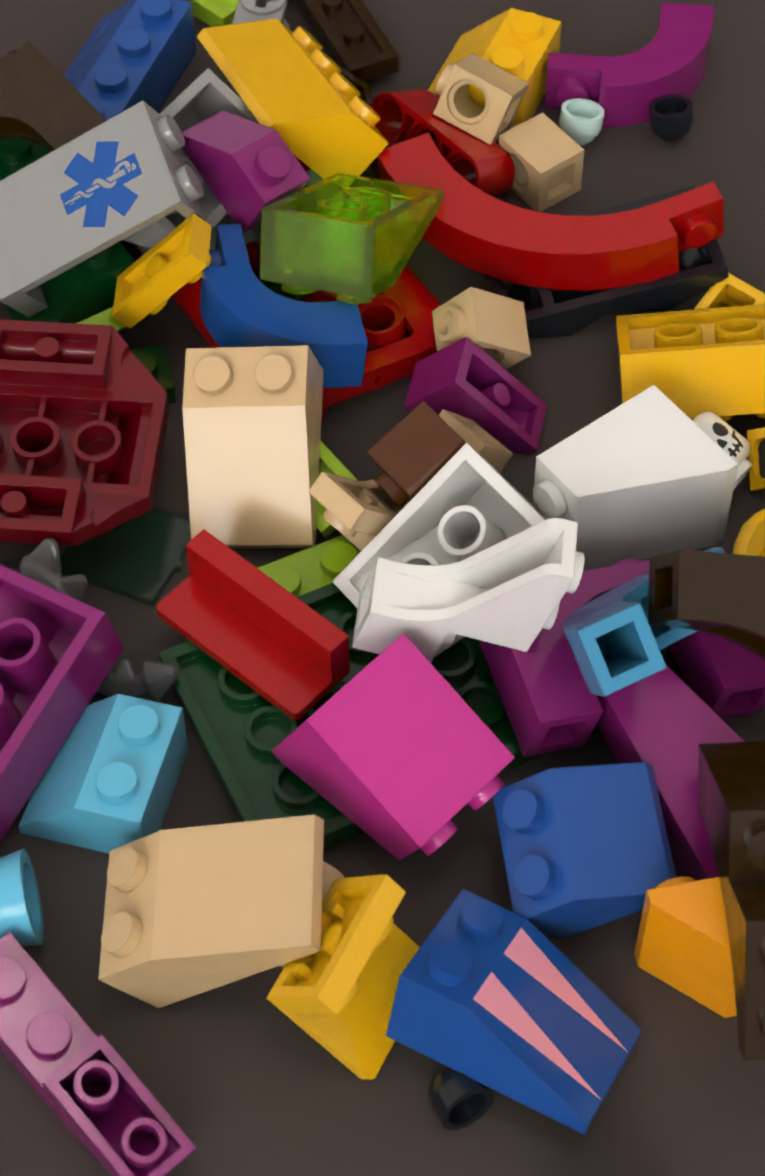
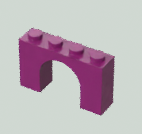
M683 549V550L697 551V550H695V549ZM627 558L611 566L583 570L576 591L573 594L565 592L560 600L558 614L551 629L542 628L527 652L478 640L523 757L584 746L603 713V709L597 695L591 694L587 689L563 631L562 624L572 613L595 598L645 573L649 574V560L640 561L637 558ZM700 631L666 647L676 660L687 686L721 719L761 712L764 708L765 660L758 655L724 638Z

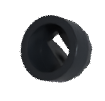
M665 95L653 100L649 105V121L652 131L667 142L681 140L689 133L693 123L692 101L681 95Z
M450 1068L451 1073L446 1076L440 1071L433 1075L429 1085L428 1098L433 1111L443 1126L449 1130L464 1128L482 1117L490 1108L494 1095L489 1087Z

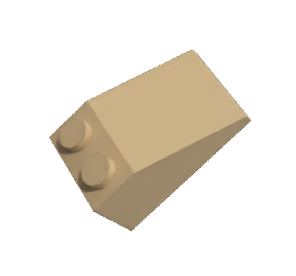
M308 345L186 348L182 412L191 540L205 529L230 549L310 548L316 545L318 501L308 491L319 477L324 370Z
M314 814L159 830L109 851L98 980L159 1009L321 951L324 820Z

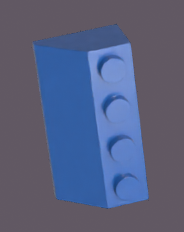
M183 0L127 1L100 20L64 74V77L106 120L142 100L159 113L197 52L192 3Z

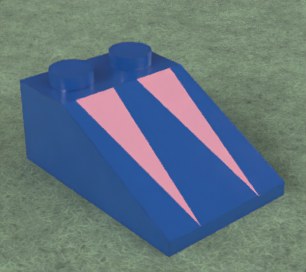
M462 889L401 973L386 1036L585 1135L639 1041L642 1030L528 919Z

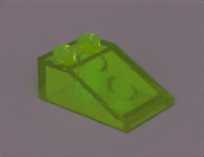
M337 173L263 207L260 280L282 283V290L288 293L310 294L317 290L336 293V299L344 303H369L373 297L395 285L441 206L444 198V189Z

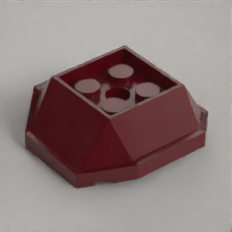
M0 319L1 542L40 544L47 538H53L58 545L77 546L90 539H103L119 525L152 510L170 411L169 400L166 391L129 350L128 344L113 326Z

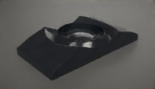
M695 186L582 216L612 214L638 209L695 189ZM717 239L711 240L702 247L689 248L679 252V273L621 288L590 291L553 290L519 285L483 274L488 292L524 302L529 338L571 336L603 316L629 309L664 312L707 291L716 283L729 277L728 266Z

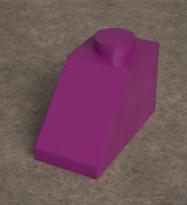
M222 110L182 132L185 140V146L182 147L183 151L234 223L241 224L243 234L286 210L310 180L306 171L275 129Z
M468 337L416 362L404 408L411 412L424 401L438 415L444 409L470 418L509 451L527 455L536 452L538 449L548 406Z

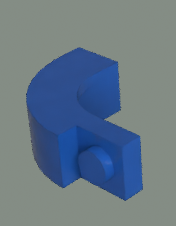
M241 224L217 225L215 249L209 250L211 262L208 267L202 270L200 314L206 329L214 341L221 348L308 345L324 370L323 388L362 386L368 341L356 300L303 302L289 299L273 292L259 281L251 268Z

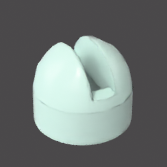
M569 99L561 106L559 127L580 146L586 145L599 135L604 119V109L598 103L588 99Z

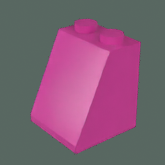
M404 633L271 751L282 764L398 860L403 859L418 849H421L429 856L442 846L458 830V827L451 818L466 804L473 811H476L491 799L505 784L497 774L515 758Z

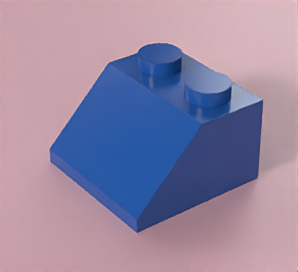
M646 762L549 768L501 788L493 796L513 912L528 919L541 933L562 940L643 910L648 889L656 888L660 883L676 878L653 766Z

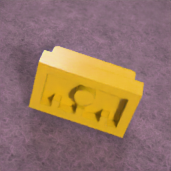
M387 874L336 878L322 900L321 951L286 963L266 999L362 1080H373L376 1078L395 1043V1040L386 1036L399 977L420 948L393 923V915L406 891Z

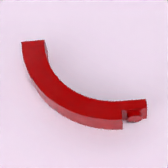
M429 132L387 147L377 156L385 193L404 221L423 240L448 258L476 272L519 285L553 290L590 291L646 283L679 273V252L689 248L702 247L711 240L724 236L723 197L714 182L638 209L612 214L568 216L524 209L483 192L469 183L451 167L441 155Z

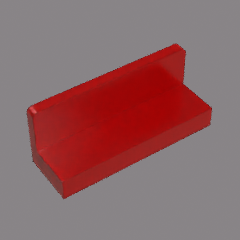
M205 529L186 544L190 575L157 603L158 617L292 720H300L350 673L349 635Z

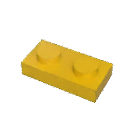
M192 213L118 275L112 317L131 329L149 313L155 315L160 312L167 304L170 296L186 283L192 284L197 282L202 277V270L208 267L211 262L209 250L212 226L195 213Z

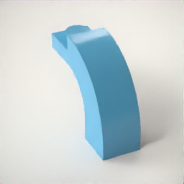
M712 547L703 551L724 553L722 547ZM648 573L636 577L595 598L572 613L562 624L563 631L584 682L591 694L605 697L667 668L660 651L674 642L697 632V630L649 625Z

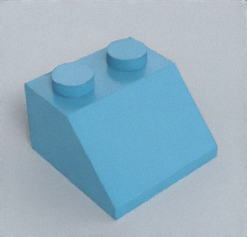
M116 694L88 705L32 792L18 826L20 833L109 854V851L159 831L189 751L182 707L122 694Z

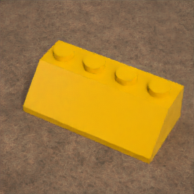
M276 18L203 28L197 35L199 41L261 125L275 129L293 155L343 194L389 144L375 127L381 119L379 115L359 97L361 93L340 74L342 70L322 51L323 47L300 25L292 32Z
M765 304L616 316L622 404L655 385L690 419L703 412H712L725 422L734 415L756 414L758 417L765 419Z

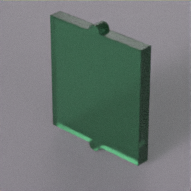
M152 509L139 517L119 525L101 539H90L77 546H68L60 558V562H62L61 573L68 576L83 574L87 582L92 585L154 607L172 575L183 570L182 559L187 552L186 544L191 541L190 522Z

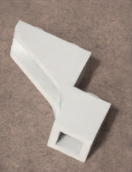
M550 518L464 560L450 564L414 565L378 557L359 594L352 648L381 654L404 633L431 663L443 643L451 645L457 634L527 652L541 629L549 630L553 626L558 614L560 600L565 592L573 594L580 583L584 569V554L576 551L578 522L563 518Z

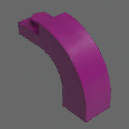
M661 2L656 36L648 45L630 54L609 57L549 53L545 108L561 109L562 104L569 99H588L598 103L604 109L602 127H619L648 122L649 105L658 97L665 95L692 97L702 83L707 69L714 20V6Z

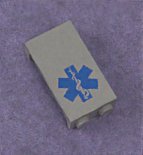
M142 100L0 181V302L27 317H31L48 307L41 284L172 212L177 211L186 219L192 213H195L204 221H207L199 198L204 196L202 184L194 170L184 162L180 149L185 146V140L179 126L169 114L161 116Z

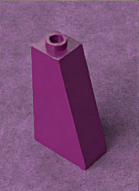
M666 665L667 668L605 697L597 695L603 713L596 725L618 764L646 762L653 766L672 859L681 876L691 877L695 881L719 877L713 849L698 810L699 744L745 741Z

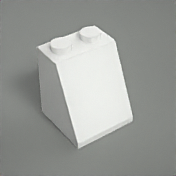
M653 385L536 456L533 506L546 519L563 518L578 522L576 551L584 554L583 570L611 566L627 558L644 560L676 550H697L713 547L724 540L739 464Z

